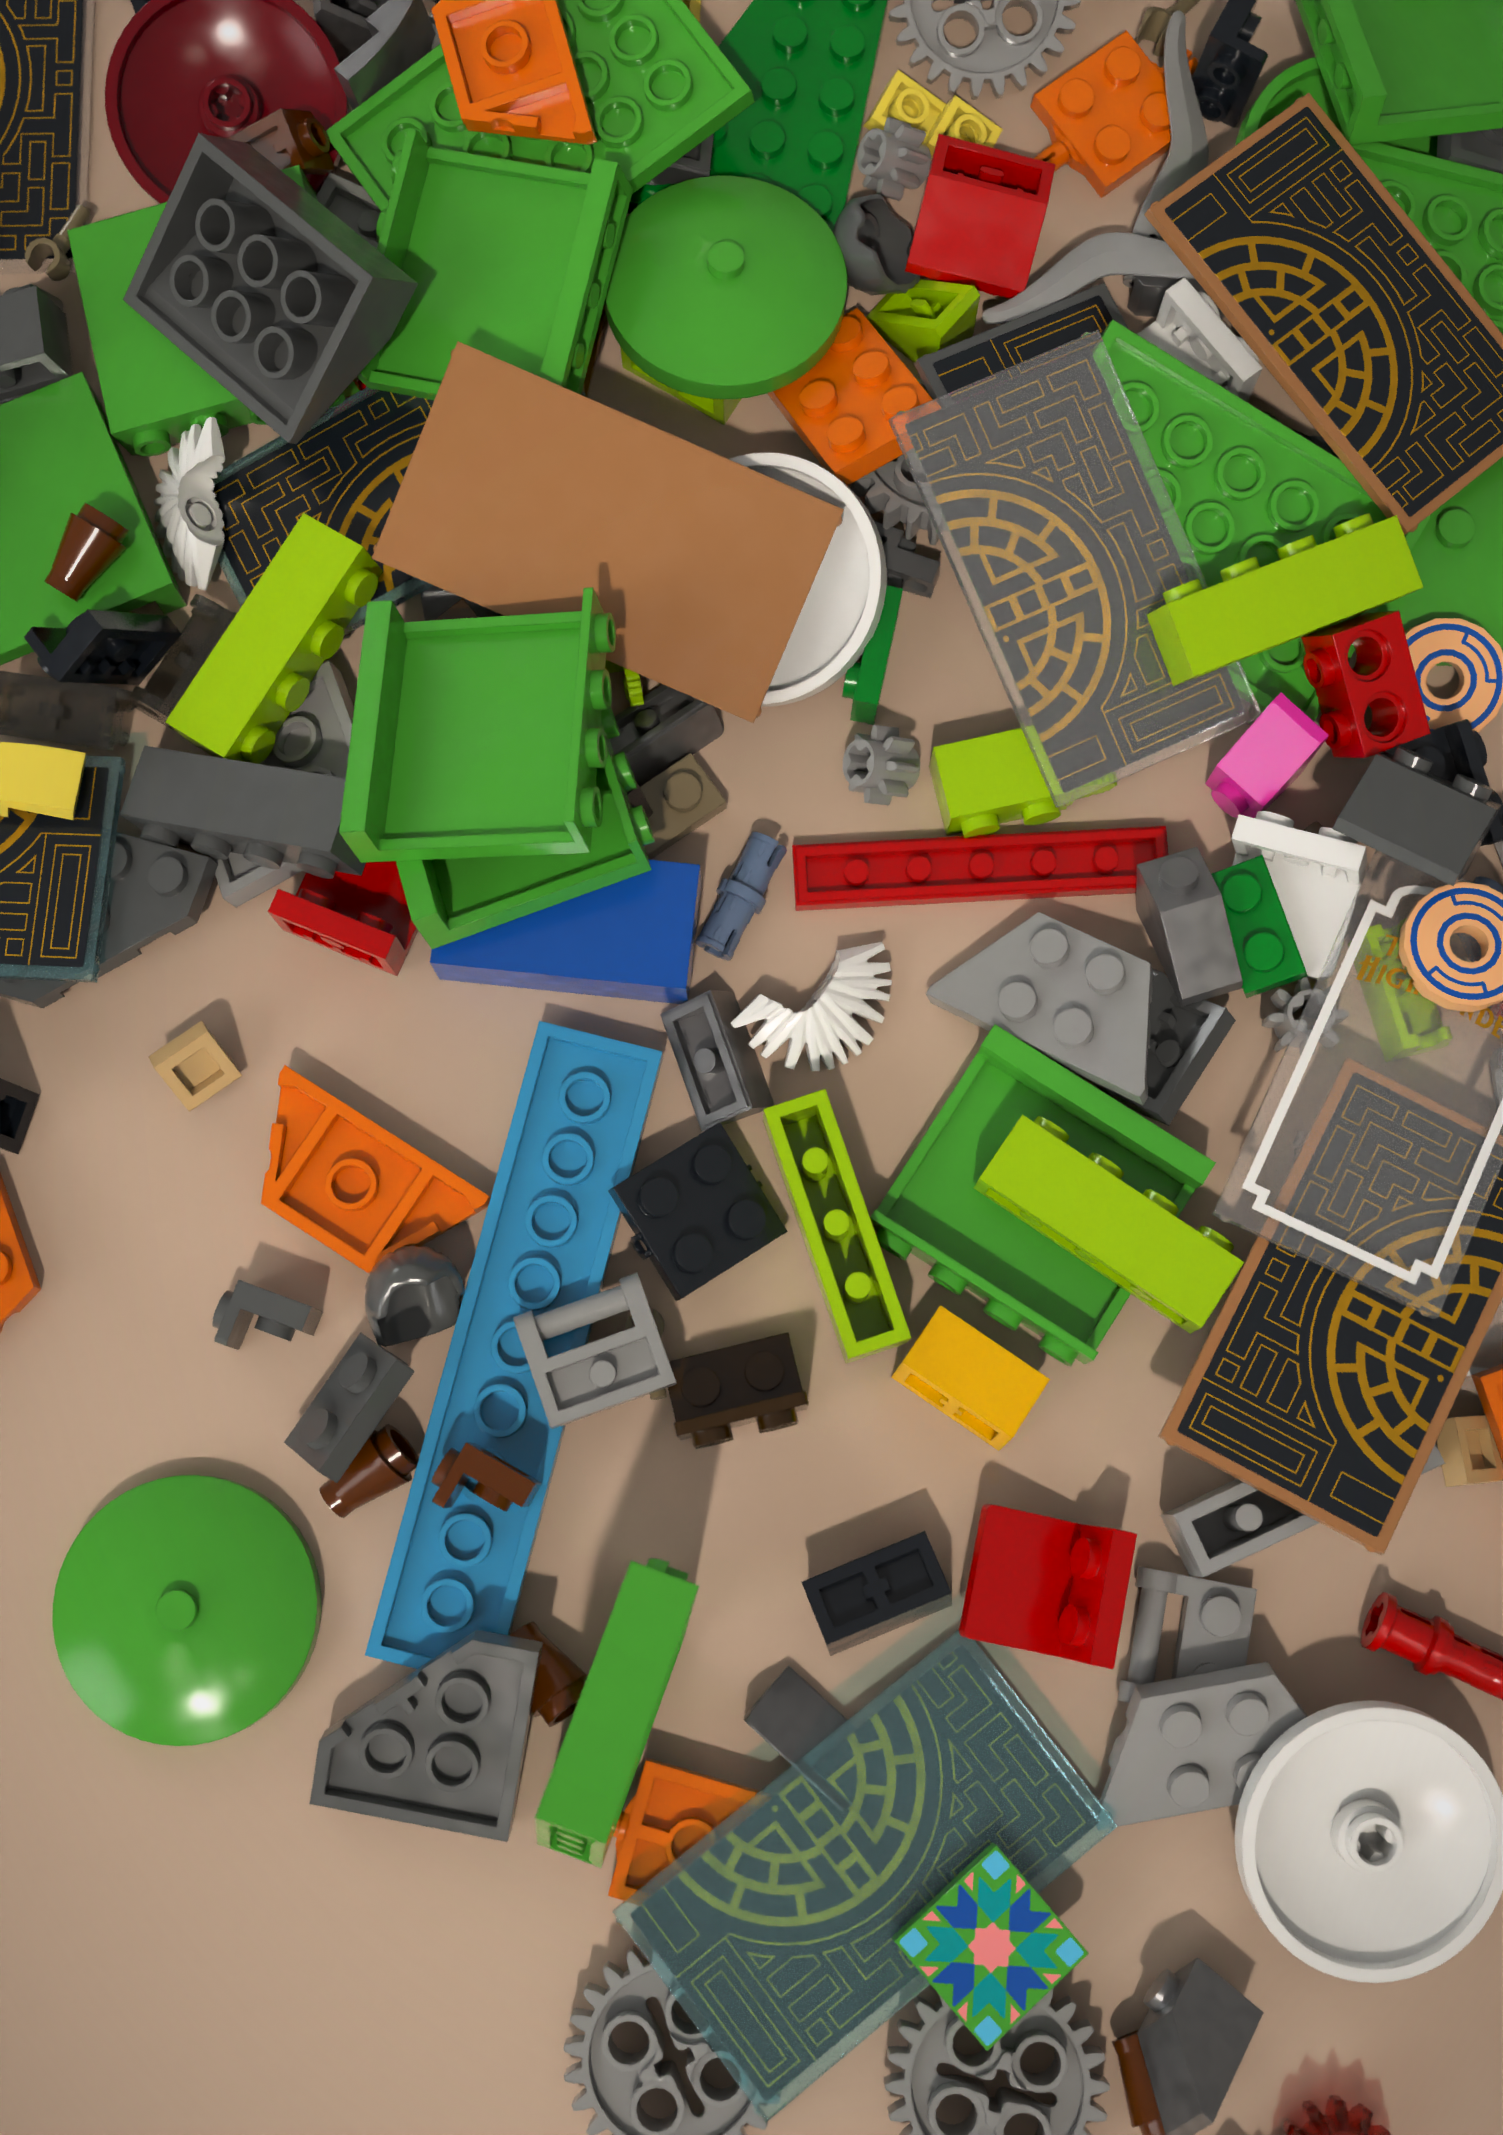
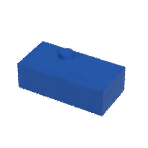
M649 859L652 868L650 871L432 949L430 964L440 980L682 1004L689 1000L702 888L700 865Z

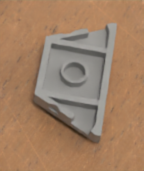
M1038 912L932 984L926 992L932 1004L988 1031L996 1024L1064 1068L1142 1106L1148 1098V1084L1146 1081L1148 1049H1150L1151 1036L1149 1011L1153 991V970L1150 962Z
M1268 1662L1136 1685L1125 1713L1127 1718L1126 1727L1116 1737L1108 1759L1111 1771L1101 1798L1094 1796L1090 1807L1091 1812L1097 1819L1096 1829L1102 1830L1238 1805L1245 1785L1262 1755L1287 1729L1308 1717L1307 1714L1297 1704Z

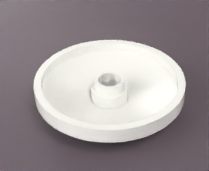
M771 452L751 453L736 456L729 460L844 509L842 513L843 521L840 526L836 527L761 707H773L801 701L821 692L840 679L863 654L864 648L873 637L880 621L887 588V568L885 552L877 526L860 498L845 483L824 468L800 457Z
M1355 1701L1320 1710L1300 1720L1278 1737L1262 1755L1245 1785L1239 1802L1235 1825V1855L1243 1888L1257 1915L1275 1938L1294 1956L1323 1973L1340 1979L1368 1983L1394 1982L1426 1973L1442 1965L1465 1948L1484 1927L1500 1899L1503 1891L1502 1792L1491 1770L1476 1750L1452 1729L1420 1710L1385 1701Z

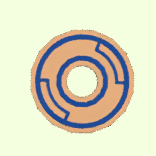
M1435 618L1409 628L1405 632L1430 731L1468 719L1472 730L1479 733L1497 716L1503 703V652L1500 645L1484 628L1461 618ZM1441 662L1452 665L1459 674V686L1456 692L1446 699L1435 697L1427 686V676L1430 669Z
M1457 882L1454 886L1445 885L1437 887L1419 900L1411 909L1400 929L1398 954L1403 969L1407 968L1408 974L1414 980L1413 986L1423 997L1445 1009L1464 1012L1487 1009L1489 1006L1503 1001L1502 893L1487 885ZM1466 933L1474 937L1481 948L1480 960L1467 962L1457 958L1450 947L1451 935Z

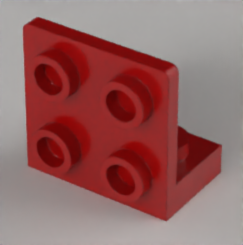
M396 861L366 862L362 876L336 871L334 878L326 879L306 872L296 895L278 889L268 910V913L283 931L395 976H398L418 932L410 916Z
M994 1504L983 1505L960 1622V1635L968 1639L1047 1654L1114 1670L1137 1534L1114 1528L1074 1523Z

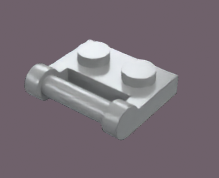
M637 1272L620 1278V1286L534 1316L531 1310L513 1317L551 1429L677 1384ZM630 1310L635 1327L548 1358L544 1340Z
M1138 1566L1135 1586L1142 1587L1130 1666L1127 1680H1120L1117 1700L1129 1703L1136 1685L1154 1682L1168 1593L1184 1596L1171 1679L1246 1666L1257 1589Z

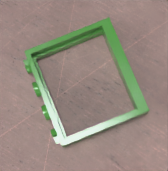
M649 1558L646 1566L634 1561L630 1562L535 1816L538 1845L602 1868L678 1657L699 1589V1585L686 1581L688 1573L669 1567V1562Z

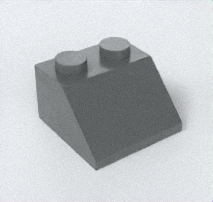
M1400 746L1397 747L1394 755L1386 751L1376 754L1339 814L1332 829L1454 886L1467 873L1502 806L1489 800L1493 789L1462 774H1457L1453 782L1429 772L1434 763L1433 761Z

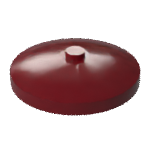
M150 0L132 17L122 31L109 61L105 83L107 123L118 155L135 181L158 204L168 202L198 133L227 139L281 108L312 112L326 131L349 114V101L334 70L340 63L332 45L316 21L293 0ZM330 143L328 152L334 165V170L330 172L334 174L341 157ZM330 172L325 175H305L316 195L319 193Z

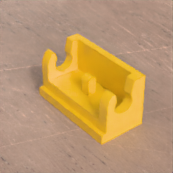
M941 1305L891 1377L998 1451L1014 1437L1050 1380Z

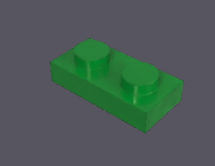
M887 585L880 621L873 637L864 648L862 661L856 662L847 670L842 697L853 699L850 717L852 721L871 725L875 723L899 614L902 588Z
M1263 855L1212 873L1211 875L1222 895L1243 980L1242 988L1246 998L1307 977V972Z

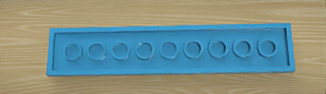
M539 1021L365 1656L418 1669L475 1630L508 1636L511 1634L566 1426L563 1425L555 1429L550 1428L513 1317L531 1310L534 1316L601 1292L622 1215L608 1190L632 1176L663 1060V1051ZM593 1323L544 1340L548 1358L587 1344ZM469 1442L483 1447L542 1482V1485L529 1506L520 1507L513 1502L506 1512L472 1492L478 1483L472 1477L468 1479L454 1505L451 1508H442L432 1502L439 1487L431 1483V1480L447 1452L451 1448L461 1452L465 1443Z

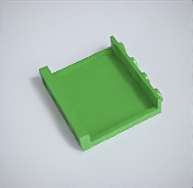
M1295 0L1344 137L1351 145L1503 128V0Z
M408 128L403 149L397 151L393 159L391 170L393 187L388 207L383 209L379 215L376 237L378 242L377 250L415 280L418 286L390 340L357 377L370 389L434 400L450 362L451 351L459 341L581 395L633 192L619 163L594 158L591 173L518 162L429 147L417 129Z
M299 165L281 170L317 200L316 192ZM167 202L67 230L110 433L132 456L137 454L140 456H157L169 451L171 445L180 443L182 433L185 430L190 431L191 426L194 424H199L203 429L206 419L209 417L216 418L221 437L225 436L229 429L246 424L267 425L123 300ZM356 378L329 408L340 405L344 402L345 397L362 393Z
M79 372L1 404L0 666L34 652L24 638L31 627L67 629L69 624L77 616L85 613L87 609L130 612L156 601L164 615L187 606L119 445L110 433L108 420L101 403L84 373ZM87 503L129 530V533L122 542L126 549L84 591L79 601L76 602L44 582V580L51 571L70 513L77 515L83 504Z
M593 587L583 588L582 611L404 622L392 600L367 602L339 828L340 835L361 863L590 853L592 827H600L603 816L602 797L599 788L596 786L597 768H604L607 762L606 735L603 728L600 727L602 710L609 709L612 700L611 680L608 671L605 669L606 653L614 652L616 647V627L612 613H604Z
M611 706L609 709L602 710L600 727L603 728L606 735L607 762L604 768H597L596 786L599 788L602 797L603 816L600 827H592L590 853L396 861L412 922L432 949L652 870L644 846L654 843L655 839L643 806L639 805L632 808L627 792L637 789V784L625 752L614 754L610 739L620 736V732Z
M994 1024L981 1044L978 1053L870 1219L874 1230L877 1231L876 1236L880 1247L902 1260H906L910 1253L932 1266L927 1274L932 1280L956 1295L960 1296L965 1288L987 1302L982 1309L983 1312L1003 1326L1016 1331L1021 1323L1042 1337L1038 1347L1059 1362L1071 1367L1075 1359H1077L1081 1363L1087 1364L1097 1356L1098 1351L1096 1349L1126 1303L1130 1293L975 1190L974 1186L1022 1114L1033 1122L1037 1116H1041L1059 1126L1070 1137L1066 1144L1087 1158L1094 1152L1112 1161L1124 1172L1121 1180L1141 1194L1146 1189H1150L1169 1199L1179 1209L1176 1215L1177 1218L1194 1191L1204 1183L1216 1162Z

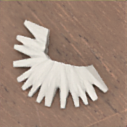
M215 417L207 418L203 429L199 424L192 425L190 431L185 430L182 433L180 448H170L167 455L168 464L172 472L164 469L160 470L159 477L162 483L156 484V491L161 493V496L154 500V505L161 506L154 515L155 522H159L156 533L158 538H165L163 552L167 558L171 557V569L173 572L178 573V578L185 581L187 585L191 587L198 585V589L201 590L208 589L224 544V532L222 531L224 527L222 510L219 509L218 502L215 500L216 495L213 493L214 482L212 480L218 478L217 472L222 473L223 463L225 462L222 438Z
M883 942L837 950L835 961L832 963L826 978L800 1011L793 1012L790 1008H784L781 1003L758 994L730 1024L733 1028H738L764 1019V1022L751 1038L748 1045L754 1049L766 1041L760 1055L768 1058L789 1039L784 1064L786 1068L794 1070L804 1045L811 1071H820V1058L827 1070L835 1068L833 1054L845 1065L848 1063L841 1043L854 1055L858 1056L862 1051L856 1040L869 1046L874 1039L852 1017V1014L878 1023H883L885 1018L862 1000L889 1001L890 994L879 991L876 988L892 985V980L874 977L876 974L891 971L890 963L867 962L869 958L885 950Z

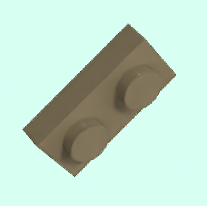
M691 753L640 787L653 811L648 821L655 842L644 846L648 859H653L727 808L726 800Z

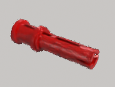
M1386 1592L1377 1597L1363 1625L1361 1633L1362 1647L1373 1652L1382 1648L1412 1662L1413 1669L1423 1675H1435L1441 1672L1503 1700V1655L1454 1634L1453 1626L1449 1624L1448 1620L1440 1616H1434L1431 1619L1423 1617L1399 1606L1397 1598Z

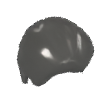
M881 194L867 195L850 200L838 216L833 229V233L844 256L847 283L871 296L906 293L908 289L913 288L919 282L921 276L905 272L909 248L913 239L912 229L893 214Z
M404 1246L398 1248L394 1252L383 1256L370 1271L365 1286V1311L377 1344L380 1346H392L438 1333L456 1324L460 1311L459 1296L465 1294L462 1277L449 1257L441 1252H436L433 1248L427 1246Z

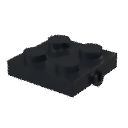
M720 1122L608 1190L635 1234L631 1237L634 1249L642 1259L650 1258L675 1301L689 1295L788 1232L760 1188L763 1186L762 1183L756 1181L752 1175L751 1165H746ZM640 1240L645 1244L647 1251L642 1247Z

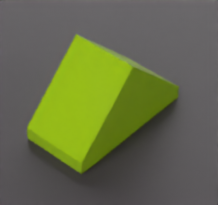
M920 279L906 293L886 294L866 318L882 338L915 363L924 354H931L973 336L980 294L973 285Z

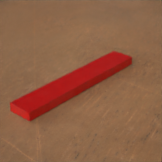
M1166 826L978 835L968 838L958 836L792 845L795 911L1136 893L1137 864L1169 855Z

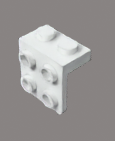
M1185 277L1165 291L1156 321L1137 334L1246 402L1249 401L1263 369L1259 364L1258 356L1246 341L1240 336L1236 337L1221 320L1219 310L1213 300L1206 293L1197 292Z
M1258 811L1256 818L1239 814L1231 837L1236 852L1232 866L1263 855L1307 972V978L1318 981L1329 979L1334 974L1368 864L1366 846L1356 844L1357 840L1331 827H1321L1318 834L1293 828L1295 822L1280 814Z

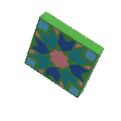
M993 1842L891 1937L986 2051L1001 2039L1089 1954Z

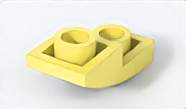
M897 70L890 78L864 124V127L868 130L874 128L884 130L887 117H891L911 124V127L925 131L926 136L922 144L929 148L931 161L939 134L993 148L1003 131L1002 128L958 96L954 95L945 104L900 70Z
M0 742V816L9 818L10 809L12 808L74 820L86 763V753L41 745Z

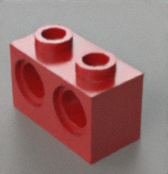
M1399 611L1366 613L1301 637L1306 653L1303 660L1304 671L1308 681L1316 690L1322 712L1320 728L1329 735L1325 742L1332 749L1333 757L1367 758L1431 733ZM1351 644L1355 647L1357 654L1356 664L1353 669L1348 662V651ZM1368 705L1372 710L1373 716L1369 729L1366 728L1364 722V714Z

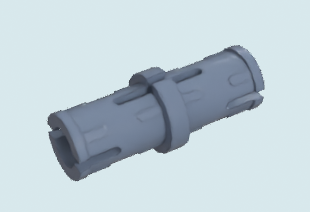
M752 832L750 834L749 840L729 879L723 878L716 890L719 898L707 923H705L695 941L706 952L723 960L730 961L740 938L754 912L760 914L766 903L763 895L775 870L787 852L786 847L778 845L779 842L759 832Z

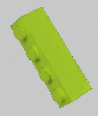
M303 513L165 722L191 744L213 757L256 764L263 762L271 753L275 744V735L290 712L297 710L305 701L310 689V682L323 662L331 658L338 651L343 641L344 630L357 610L364 607L374 596L378 585V578L383 570L374 559H371V555L362 545Z
M1370 513L1335 526L1333 530L1336 538L1317 545L1314 536L1310 535L1278 548L1277 553L1280 560L1260 567L1257 557H1252L1221 570L1220 574L1223 580L1221 583L1203 589L1199 579H1195L1162 593L1166 604L1146 616L1173 687L1424 588L1397 515L1373 523Z
M826 1089L763 1109V1123L845 1364L906 1344L912 1337Z
M1022 1114L978 1179L974 1189L1191 1334L1201 1329L1244 1264L1242 1260L1231 1254L1234 1245L1223 1235L1209 1227L1200 1226L1197 1231L1177 1218L1178 1207L1163 1195L1150 1189H1146L1141 1194L1123 1182L1121 1178L1124 1172L1109 1159L1094 1152L1087 1158L1066 1144L1070 1138L1069 1135L1050 1120L1037 1116L1033 1122Z

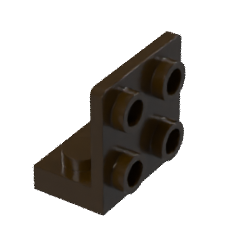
M788 1332L669 1361L677 1383L668 1387L676 1421L674 1423L676 1435L680 1440L692 1438L695 1449L732 1441L734 1438L731 1428L757 1422L759 1434L797 1425L799 1421L796 1412L807 1410L809 1405L806 1391L802 1390Z

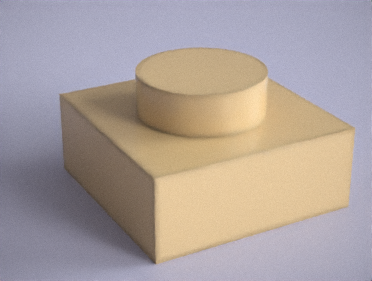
M202 1020L148 1056L153 1068L189 1112L242 1076L235 1062Z
M1486 1415L1447 1418L1436 1443L1445 1464L1441 1465L1445 1486L1455 1487L1503 1481V1463Z

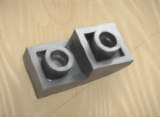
M388 0L365 19L372 38L334 68L352 110L427 54L435 31L422 0Z

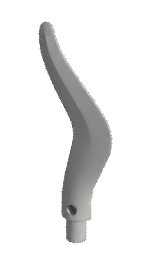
M1179 10L1175 11L1169 20L1164 44L1165 87L1171 129L1170 149L1143 203L1132 234L1163 241L1164 239L1144 214L1151 207L1152 203L1160 201L1207 167L1209 158L1206 130L1186 51V16ZM1125 275L1123 284L1133 289L1137 276Z
M1104 233L1078 245L1044 275L1012 299L986 309L983 312L982 318L987 324L1007 323L1068 298L1085 286L1106 276L1133 275L1171 279L1195 278L1163 240L1131 233Z

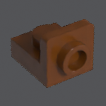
M281 108L227 138L248 143L280 170L296 165L301 167L305 175H325L334 170V165L328 152L330 149L328 135L324 127L310 111Z
M466 1442L461 1452L451 1448L436 1469L431 1483L438 1486L439 1489L432 1502L442 1508H451L468 1479L472 1477L478 1481L472 1492L507 1512L513 1502L520 1507L529 1506L542 1482L476 1443Z

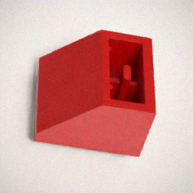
M939 134L920 204L905 272L925 276L936 281L973 285L979 291L1010 299L1024 291L1027 286L1046 214L1056 164Z

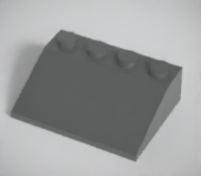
M198 133L123 300L288 443L297 444L390 340L418 283L251 145L245 142Z

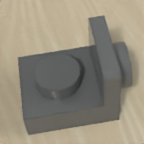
M238 1279L234 1292L227 1290L216 1307L212 1325L218 1328L214 1341L239 1350L254 1314L259 1316L254 1328L282 1339L292 1341L296 1330L314 1336L323 1312Z

